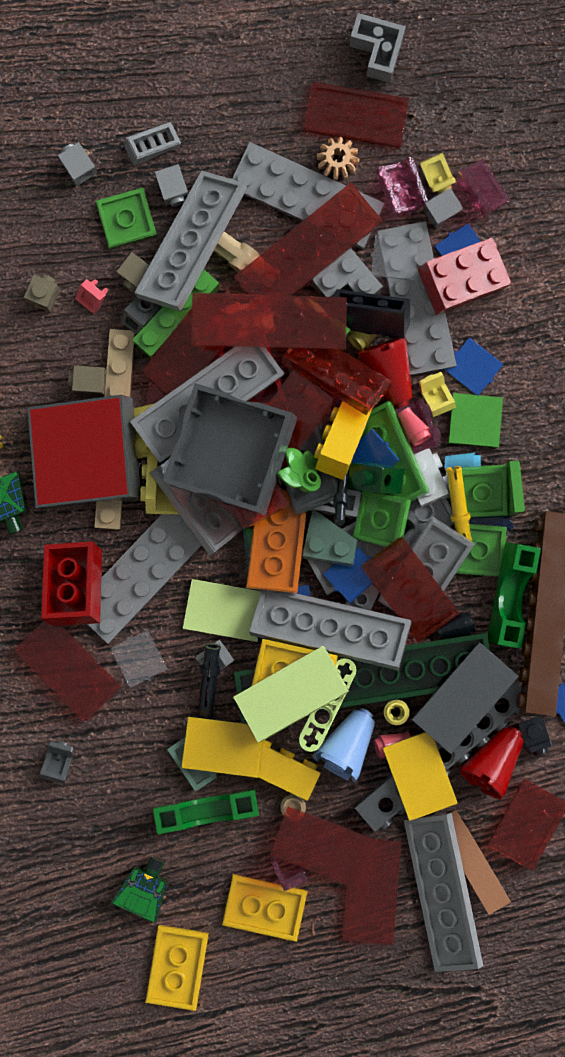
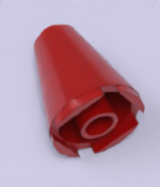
M390 339L382 342V344L373 345L358 352L359 359L386 402L390 401L395 406V409L410 404L409 399L413 398L406 339Z
M511 726L509 728L504 727L462 765L459 771L460 775L473 787L475 784L481 787L482 793L501 800L506 794L524 740L521 738L522 733Z

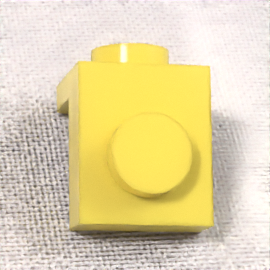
M439 153L419 163L432 192L437 191L438 194H441L449 188L452 189L451 184L456 181L451 174L443 153Z
M442 372L429 375L419 381L421 395L433 417L456 408L455 401L445 384Z

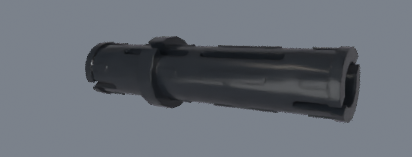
M207 643L204 647V661L200 666L202 680L197 717L202 719L213 718L217 675L220 674L218 664L221 646L215 643Z

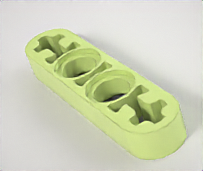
M344 658L337 661L336 668L339 665L343 666L345 663L350 664L349 669L352 671V674H346L343 678V681L347 682L346 686L349 689L356 674V666L353 661ZM346 694L338 700L327 704V707L323 706L320 708L327 710L330 714L327 723L319 724L316 722V711L310 714L299 738L300 745L304 750L311 752L320 748ZM310 722H312L316 727L324 728L325 730L323 734L319 731L315 736V739L318 740L317 745L312 744L310 747H307V741L303 738L305 734L310 735L313 728L308 727Z

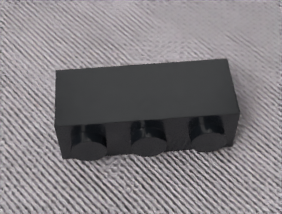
M336 289L330 302V314L348 327L350 331L404 339L410 325V299Z

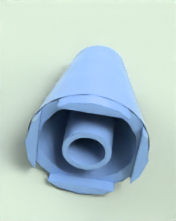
M360 708L359 711L353 710L324 740L320 748L314 751L313 759L316 762L322 759L326 762L323 766L324 768L346 780H349L351 776L352 781L356 782L360 775L374 729L375 721L372 719L373 714L363 708Z

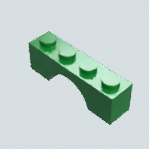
M511 542L505 543L487 634L489 642L521 649L526 627L522 615V599L529 579L536 574L541 548Z
M255 788L164 804L153 808L157 834L184 830L207 823L259 816Z

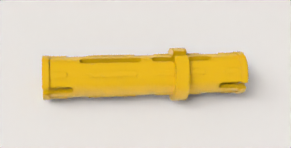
M454 466V470L452 467H448L445 470L447 472L453 513L450 516L451 522H454L456 532L461 535L464 534V537L472 541L469 526L471 515L467 512L462 467Z

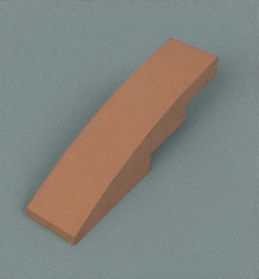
M455 809L450 813H452L464 874L486 912L490 915L511 901Z

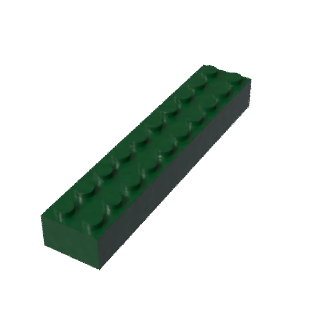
M487 633L405 645L399 671L350 659L356 666V674L340 708L435 693L479 642L490 651ZM345 663L343 666L339 665L337 668L341 671L342 679L346 674H352V671L349 669L350 664ZM255 669L234 672L237 694L252 686ZM240 710L241 722L245 723L247 721Z

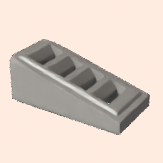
M171 122L129 136L124 143L133 166L144 163L181 145ZM164 132L166 133V135H167V137H168V139H169V141H170V142H168V143H166V141H165V139H164V137H163V135H162V133H164ZM156 136L160 146L156 145L153 137ZM146 140H147V142H148V144H149V147H150L149 150H147V148H146V146H145V144H144V141H146ZM136 145H138L141 151L140 153L138 152Z

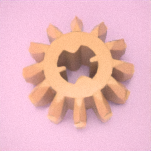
M342 137L338 138L337 143L332 138L328 139L329 146L322 144L320 146L322 152L317 154V159L321 161L318 164V168L325 169L324 176L326 177L333 173V180L335 181L338 179V174L347 179V171L354 173L356 170L354 165L359 163V158L355 157L358 153L357 148H351L352 142L350 140L345 145L342 144ZM339 155V158L342 156V162L338 163L337 159L333 161L334 156Z

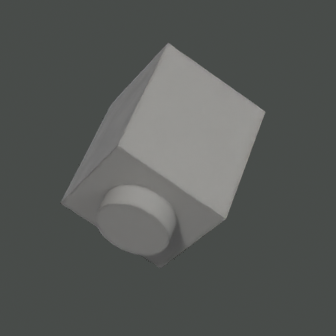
M79 142L75 145L69 144L65 146L58 155L60 162L76 186L97 174L94 164Z
M179 164L156 171V178L165 206L171 205V207L182 205L188 196V191Z

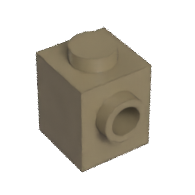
M131 252L117 270V274L124 281L123 285L129 291L135 293L149 265Z
M44 274L41 277L33 275L24 299L28 304L51 313L60 289L55 283L56 280Z
M74 366V372L69 373V387H72V391L75 394L105 396L106 370L103 367Z

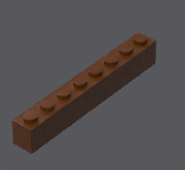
M545 511L535 521L534 530L538 534L537 542H534L533 547L541 548L536 574L529 579L533 583L532 592L530 591L527 597V606L530 607L529 616L525 619L527 641L522 646V657H525L524 667H521L519 673L522 689L518 693L516 705L520 708L519 714L549 719L556 717L565 628V514Z

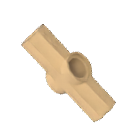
M223 232L214 252L228 261L229 266L243 276H249L269 290L280 275V271L263 260L252 247L246 243L241 244L226 232Z

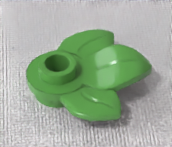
M287 448L285 457L289 467L280 470L277 475L291 488H299L306 493L318 490L321 486V479L315 469L317 460L314 458V455L308 450L302 454L297 449Z

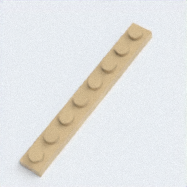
M110 329L105 397L115 395L131 397L134 343L132 339L135 337V333L131 330ZM97 501L95 528L121 530L123 501Z

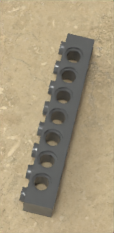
M515 681L500 697L507 702L506 710L499 713L496 711L494 704L485 715L488 718L487 726L483 729L475 726L468 734V742L465 745H459L450 754L448 760L443 762L447 775L451 773L449 768L455 763L460 765L470 756L468 752L473 747L480 748L489 740L487 735L494 729L497 732L503 729L509 723L506 720L513 713L516 716L519 714L520 708L517 707L516 702L521 688ZM435 741L438 750L440 748H443L439 743ZM392 774L354 805V808L374 832L378 829L381 831L385 830L393 822L391 818L397 812L400 815L406 812ZM387 797L392 800V807L388 811H382L378 807V803L382 798Z

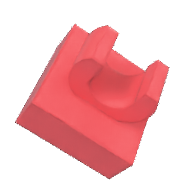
M86 279L80 285L75 299L95 314L101 308L108 289L104 288L101 291L96 287L97 280L90 282Z

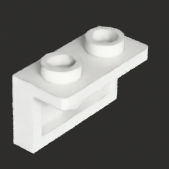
M429 448L414 454L430 491L418 498L421 507L444 497L446 499L450 498L447 475L442 477L439 468L443 467L438 454L432 455Z

